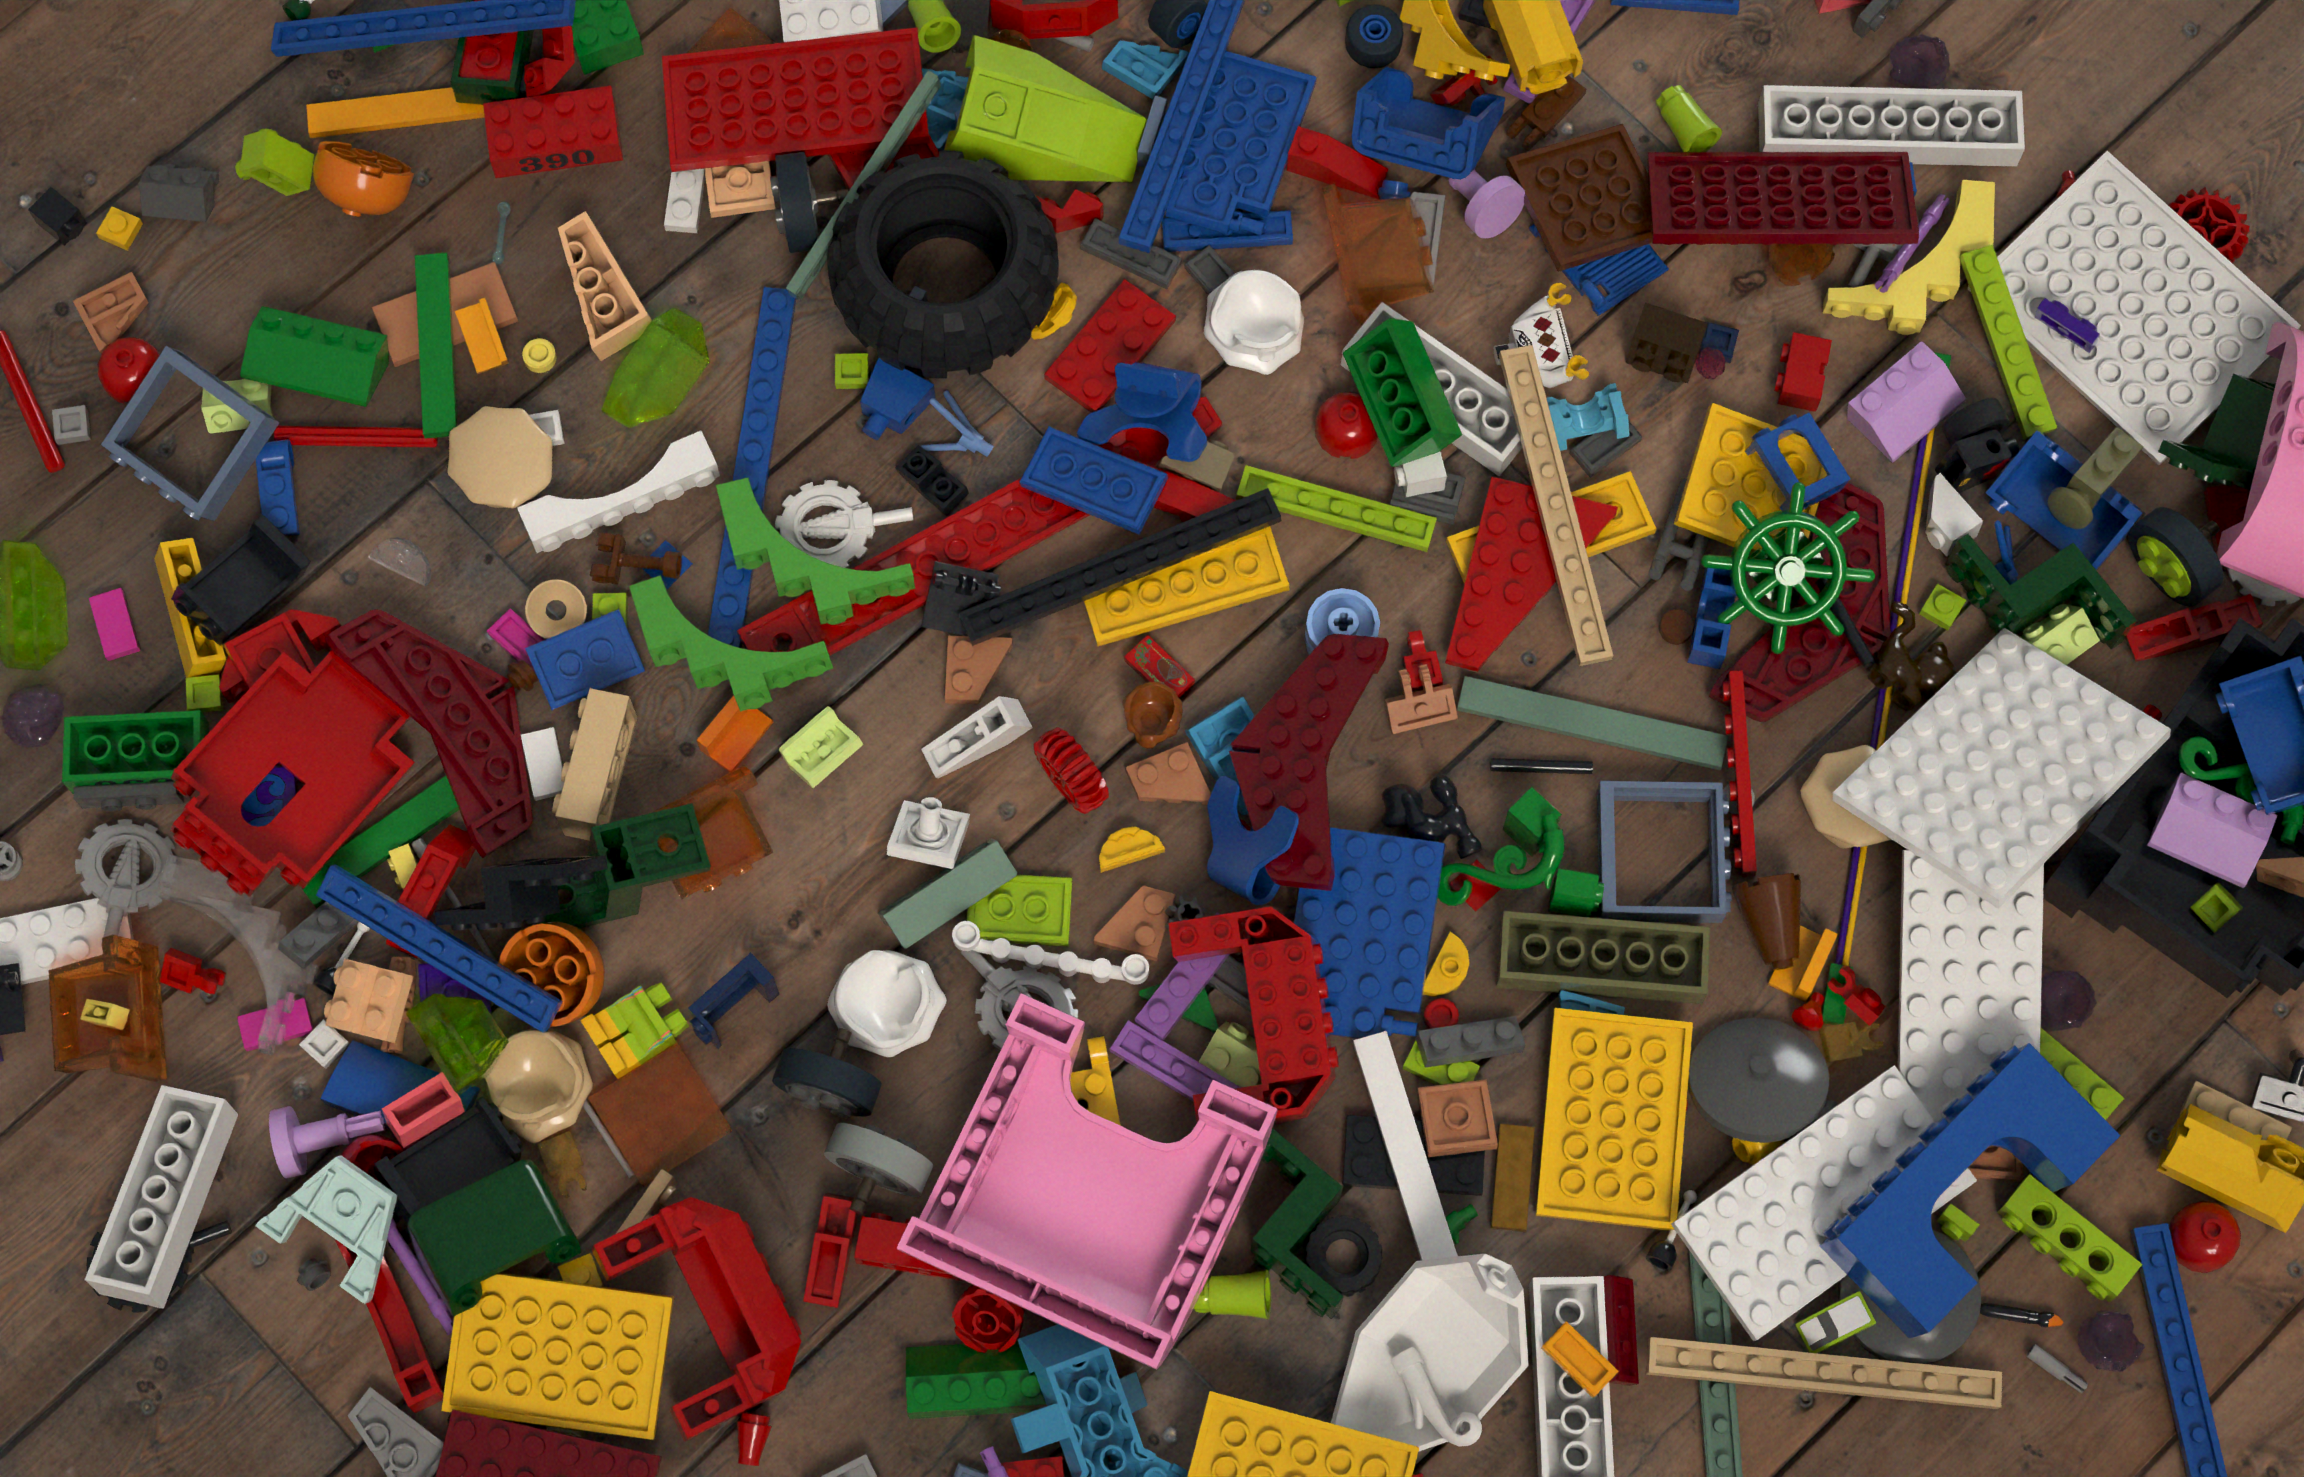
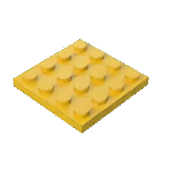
M1712 403L1708 407L1674 525L1734 547L1737 539L1746 529L1745 525L1732 510V504L1735 501L1740 500L1744 502L1757 519L1772 512L1782 511L1780 506L1786 499L1757 451L1750 455H1747L1745 452L1753 442L1752 437L1765 428H1769L1772 431L1778 427ZM1793 433L1778 441V447L1798 481L1803 483L1805 487L1827 476L1825 469L1804 437ZM1819 502L1804 509L1803 512L1815 516ZM1785 527L1775 529L1769 532V535L1774 538ZM1800 528L1804 535L1809 539L1811 531L1804 528ZM1758 541L1751 549V554L1755 550L1762 548Z

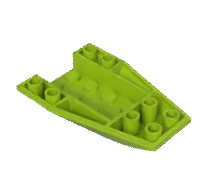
M973 35L965 65L966 68L971 70L956 130L949 131L944 150L963 152L964 159L975 162L979 159L983 160V158L989 159L1003 166L1008 171V178L1011 180L1133 182L1138 162V149L1147 118L1037 53Z

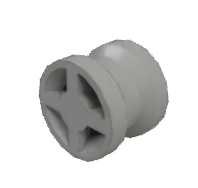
M0 841V865H6L0 867V881H10L21 873L23 860L21 855L9 843Z

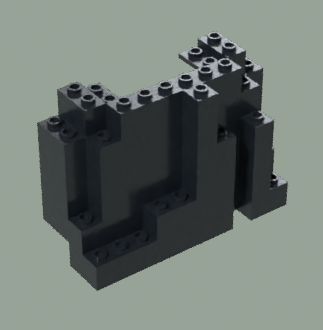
M2242 618L2237 620L2162 724L2171 729L2170 738L2102 805L2043 887V899L2070 918H2073L2078 910H2081L2112 933H2115L2123 925L2226 998L2235 990L2242 993L2255 978L2280 996L2290 988L2296 991L2304 982V898L2257 881L2256 866L2246 886L2242 888L2149 847L2147 844L2167 792L2180 773L2187 775L2179 762V750L2187 739L2196 736L2204 737L2214 746L2217 753V763L2214 765H2208L2204 754L2200 752L2195 754L2194 762L2204 771L2247 763L2230 713L2222 714L2215 694L2222 692L2219 683L2301 656L2304 664V625L2292 618L2277 638L2272 640ZM2238 778L2220 780L2197 779L2237 797L2235 789ZM2283 812L2274 813L2277 815V818L2259 860L2304 857V819L2302 829L2297 831L2294 844H2286L2280 840L2284 828L2281 824ZM2220 883L2241 904L2243 909L2214 933L2190 907L2215 884Z

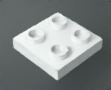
M933 797L923 799L921 804L904 800L887 845V855L954 869L969 825L970 814L943 809L941 801Z

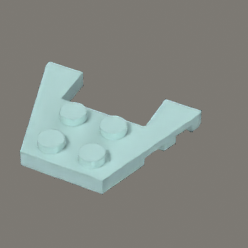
M337 1156L307 1180L294 1194L277 1205V1208L270 1214L259 1220L256 1227L282 1244L287 1242L301 1217L307 1218L358 1255L341 1282L340 1287L366 1304L371 1302L374 1295L397 1194L343 1156Z

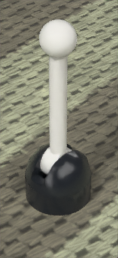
M361 922L357 923L358 930L334 968L322 969L313 982L317 988L331 996H334L337 986L334 983L336 969L343 965L344 959L349 958L363 933L370 930L369 927Z
M1687 1190L1683 1194L1684 1203L1677 1219L1687 1213L1690 1204L1696 1202L1697 1194L1693 1190ZM1670 1230L1666 1240L1657 1241L1651 1246L1646 1259L1652 1265L1663 1270H1672L1677 1257L1675 1247L1672 1244L1677 1234L1675 1230Z

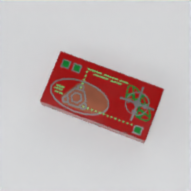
M1149 635L1143 638L1124 656V661L1146 682L1161 681L1174 689L1179 698L1195 684V679Z

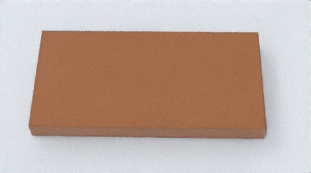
M495 262L450 278L453 346L465 342L455 311L480 303L479 299H486L496 329L518 322ZM416 291L372 307L382 334L388 336V351L394 366L398 367L419 359Z

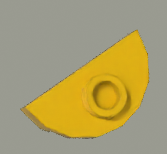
M1061 282L1055 290L1054 300L1045 319L1040 326L1036 325L1031 331L1033 340L1043 339L1053 334L1071 320L1072 312L1076 307L1077 296L1068 284Z
M1139 827L1122 828L1112 833L1102 846L1099 855L1100 871L1102 873L1164 853L1165 847L1156 835L1154 836L1148 831L1141 830Z
M1451 931L1425 980L1424 995L1436 997L1437 995L1455 991L1466 979L1470 964L1468 950L1462 940Z

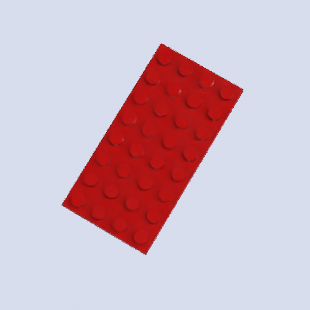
M917 27L662 56L671 171L678 172L775 161L776 155L805 152L806 157L877 149L923 79ZM926 110L902 146L930 143Z

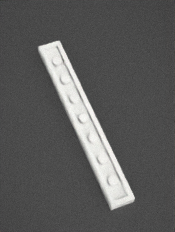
M1387 1031L1353 1040V1046L1420 1259L1457 1257L1458 1255Z

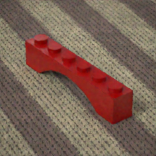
M335 1239L350 1269L358 1255ZM384 1253L373 1298L366 1305L380 1335L406 1404L414 1413H417L442 1401L444 1387Z

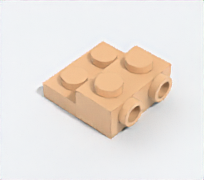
M770 161L705 168L711 218L776 209L770 181L772 176Z
M344 959L343 965L338 967L334 973V983L337 986L333 999L329 1000L324 1008V1015L327 1018L325 1026L395 1043L414 976Z

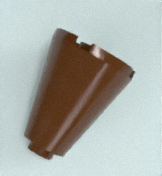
M1794 873L1761 877L1758 878V881L1752 883V887H1748L1747 881L1734 885L1732 887L1733 895L1765 965H1772L1773 970L1793 967V961L1799 959L1800 874L1794 876Z

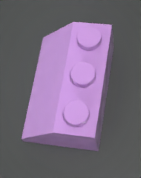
M1921 341L1848 403L1847 419L1893 463L1966 401V398L1946 364Z
M2180 773L2166 794L2147 846L2244 888L2269 840L2277 815H2266L2264 809L2257 811L2256 806Z

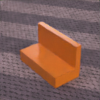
M733 695L696 741L701 752L732 774L774 722L758 709H747L740 712Z

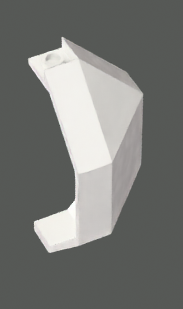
M1488 1254L1416 1261L1356 1330L1331 1424L1419 1447V1451L1448 1442L1434 1428L1424 1413L1423 1427L1421 1429L1415 1427L1414 1411L1408 1389L1402 1376L1397 1374L1391 1363V1360L1397 1354L1411 1347H1415L1422 1358V1366L1450 1422L1452 1423L1453 1419L1463 1412H1471L1481 1420L1529 1366L1524 1289L1512 1265ZM1464 1422L1460 1427V1434L1462 1435L1470 1431L1468 1422Z

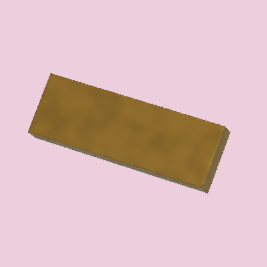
M1509 1124L1499 1125L1491 1229L1526 1232L1535 1127Z

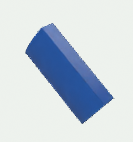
M352 1040L332 1073L320 1099L325 1105L354 1116L381 1111L385 1122L384 1127L390 1129L386 1123L382 1108L440 1073ZM445 1075L461 1098L464 1111L466 1112L471 1109L480 1088Z

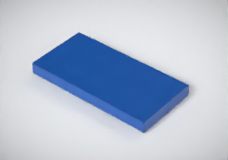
M1049 426L1020 480V485L1023 488L1140 535L1168 480V475Z

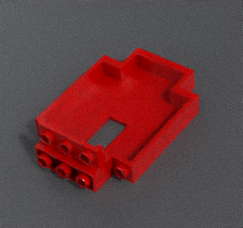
M332 650L311 673H308L283 652L173 771L171 777L175 781L173 786L185 797L189 798L192 795L193 798L184 806L182 814L172 824L170 829L174 834L172 839L183 849L188 851L191 848L200 855V863L213 873L219 871L227 878L226 884L239 895L245 893L251 897L277 867L281 870L280 876L293 887L299 885L304 889L411 770L415 762L390 742L411 717ZM280 763L299 779L304 786L269 824L260 827L250 825L242 816L241 806L253 790Z

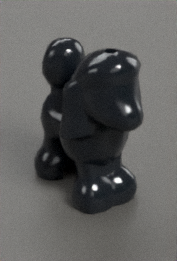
M1438 775L1430 781L1432 794L1443 805V810L1436 815L1423 812L1424 800L1421 794L1407 784L1392 785L1381 794L1385 804V812L1381 822L1385 827L1394 828L1405 825L1409 838L1441 843L1446 840L1447 836L1454 835L1458 839L1455 846L1460 859L1472 856L1482 850L1480 840L1467 825L1464 809L1457 803V788L1449 777Z

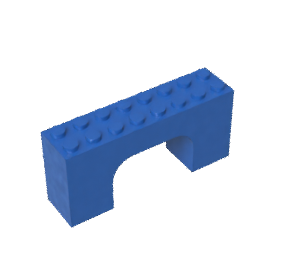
M2030 1043L2020 1048L2014 1045L2007 1052L2002 1051L1989 1064L1992 1069L1983 1076L1981 1074L1977 1076L1966 1087L1969 1094L1967 1093L1962 1098H1956L1942 1112L1946 1117L1940 1119L1936 1124L1934 1122L1931 1123L1918 1136L1922 1141L1915 1144L1912 1148L1909 1146L1895 1159L1898 1166H1894L1888 1172L1885 1170L1871 1184L1874 1190H1871L1865 1196L1860 1195L1850 1204L1847 1210L1851 1214L1849 1216L1846 1215L1841 1220H1835L1823 1232L1826 1239L1819 1246L1909 1339L1930 1333L1978 1283L1938 1242L1932 1230L1931 1214L1933 1206L1940 1195L1988 1146L2001 1147L2011 1152L2045 1187L2054 1192L2074 1184L2121 1136Z

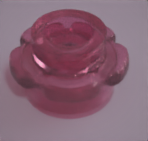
M1704 348L1696 359L1697 371L1705 379H1715L1718 375L1723 374L1725 358L1722 352L1718 349Z

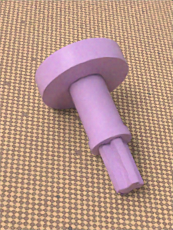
M1474 169L1466 178L1461 180L1449 178L1448 180L1451 187L1458 190L1470 201L1465 212V223L1480 238H1492L1505 231L1517 219L1523 209L1525 190L1509 176H1499L1487 182Z
M291 1106L271 1110L269 1114L271 1144L278 1168L284 1178L296 1177L306 1173V1152L341 1144L344 1146L349 1145L352 1142V1138L385 1131V1122L381 1111L349 1118L346 1113L337 1115V1117L300 1125L298 1117Z

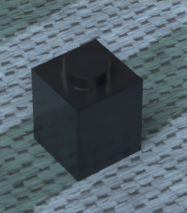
M52 187L28 209L35 222L64 246L71 239L78 237L83 227L87 224L80 210Z

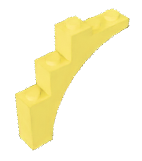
M1962 180L1956 193L1951 224L1939 244L1922 261L1900 274L1897 280L1893 281L1887 292H1880L1879 290L1882 286L1877 290L1875 284L1854 288H1828L1823 301V313L1832 314L1838 318H1846L1851 315L1864 316L1868 320L1888 318L1887 330L1897 331V333L1902 335L1920 333L1926 320L1927 298L1937 302L1949 299L1954 300L1960 287V255L1993 245L1995 182Z

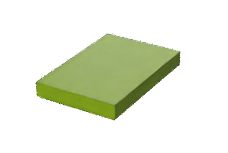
M1017 875L970 906L967 912V921L977 925L980 931V939L994 941L998 938H1004L1010 944L1069 947L1072 878Z

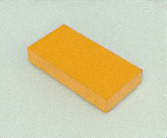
M1567 1321L1541 1347L1592 1398L1619 1372Z

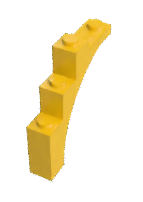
M1404 0L1400 20L1411 24V31L1421 33L1413 66L1425 69V76L1443 79L1444 74L1457 76L1458 72L1469 74L1470 69L1476 70L1474 76L1481 79L1493 81L1494 75L1508 77L1510 64L1486 58L1469 42L1459 28L1451 12L1448 0Z

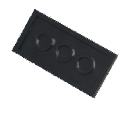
M1347 1115L1343 1186L1399 1190L1376 1117ZM1415 1120L1437 1192L1482 1196L1485 1150L1428 1157L1422 1120Z

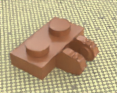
M1427 664L1418 666V675L1423 690L1412 692L1411 679L1407 670L1398 671L1403 695L1384 699L1392 734L1458 719L1451 685L1445 684L1432 687Z

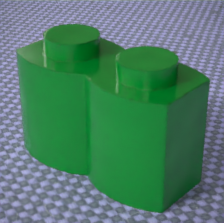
M1557 868L1552 883L1548 912L1590 918L1591 911L1598 912L1599 903L1602 902L1604 883L1598 882L1599 874Z

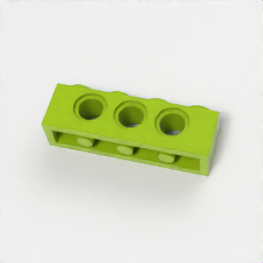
M2030 1174L2022 1180L1997 1212L2003 1217L2002 1221L2007 1227L2015 1232L2021 1231L2031 1239L2030 1244L2037 1251L2044 1255L2049 1253L2059 1262L2058 1266L2063 1272L2073 1278L2076 1276L2087 1284V1290L2100 1300L2106 1299L2108 1302H2111L2115 1299L2143 1265ZM2032 1211H2040L2045 1215L2047 1220L2045 1226H2040L2033 1221ZM2061 1233H2067L2073 1237L2075 1242L2074 1248H2067L2061 1243ZM2089 1256H2096L2102 1261V1271H2096L2090 1267L2088 1263Z

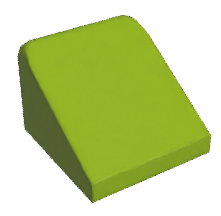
M2220 883L2215 884L2190 907L2214 933L2243 909L2241 904Z

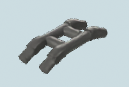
M1681 478L1648 575L1651 579H1660L1669 554L1686 559L1688 562L1680 586L1682 589L1689 591L1694 586L1701 566V559L1705 554L1710 538L1697 533L1693 548L1674 542L1679 527L1674 525V521L1687 479Z

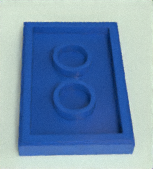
M619 609L525 648L551 710L587 696L590 688L601 690L645 671Z

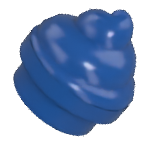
M1383 180L1382 188H1378L1380 201L1385 205V209L1389 214H1393L1402 207V204L1408 202L1410 192H1407V183Z

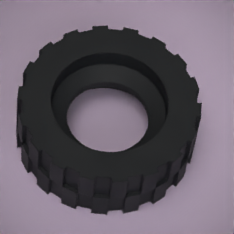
M1347 1216L1331 1217L1325 1223H1320L1316 1226L1315 1231L1310 1234L1305 1248L1304 1262L1340 1294L1350 1297L1357 1292L1365 1291L1366 1287L1371 1286L1375 1281L1382 1264V1245L1379 1244V1237L1376 1232L1370 1229L1371 1226L1359 1221V1218H1348ZM1346 1239L1355 1243L1359 1248L1361 1260L1358 1267L1352 1272L1338 1273L1328 1265L1326 1251L1334 1241Z

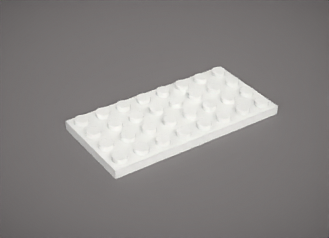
M1902 850L1897 1069L1936 1123L1943 1117H1946L1942 1112L1956 1098H1962L1967 1093L1969 1094L1966 1087L1980 1074L1983 1076L1992 1069L1989 1064L2002 1051L2007 1052L2014 1045L2020 1048L2030 1043L2040 1053L2044 864L1998 909L1910 850Z
M1895 1065L1671 1223L1753 1341L1760 1339L1847 1275L1819 1246L1826 1239L1823 1232L1835 1220H1841L1846 1215L1849 1216L1851 1213L1847 1208L1860 1195L1865 1196L1871 1190L1873 1191L1872 1182L1885 1170L1888 1172L1894 1166L1897 1167L1898 1164L1895 1162V1159L1909 1146L1912 1148L1915 1144L1922 1141L1918 1136L1925 1128L1933 1122L1936 1124ZM1969 1168L1940 1195L1933 1206L1932 1213L1977 1181Z

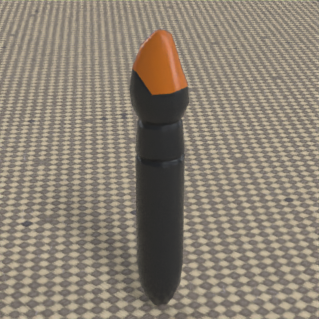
M1983 1303L1980 1308V1314L1991 1318L2038 1324L2044 1328L2061 1326L2063 1324V1320L2058 1315L2048 1311L2038 1313L2028 1309L1993 1303Z

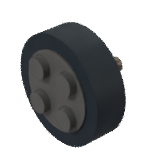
M805 152L776 155V176H771L770 181L774 202H780L781 208L775 209L779 234L785 233L790 253L809 251L819 236L816 213H819L818 206L842 203L849 191L848 189H843L837 192L816 193L815 187H812Z
M843 1028L838 1029L835 1037L836 1041L833 1043L829 1056L797 1048L783 1049L772 1079L773 1084L779 1089L800 1099V1105L812 1110H819L820 1107H823L843 1118H850L851 1115L859 1117L871 1116L882 1086L880 1080L872 1074L842 1061L847 1043L852 1032Z

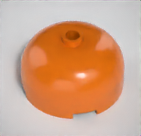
M323 141L319 143L313 165L314 182L320 193L333 204L342 207L344 213L360 217L361 214L383 215L396 210L406 200L414 176L409 165L375 150H372V153L358 148H352L351 150L352 145L349 143Z
M545 922L520 930L507 942L498 962L563 1001L550 1027L574 1022L587 1014L598 1001L604 986L605 969L598 947L585 932L567 923Z

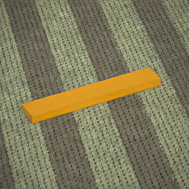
M452 87L306 105L310 138L485 118L483 105L456 102Z

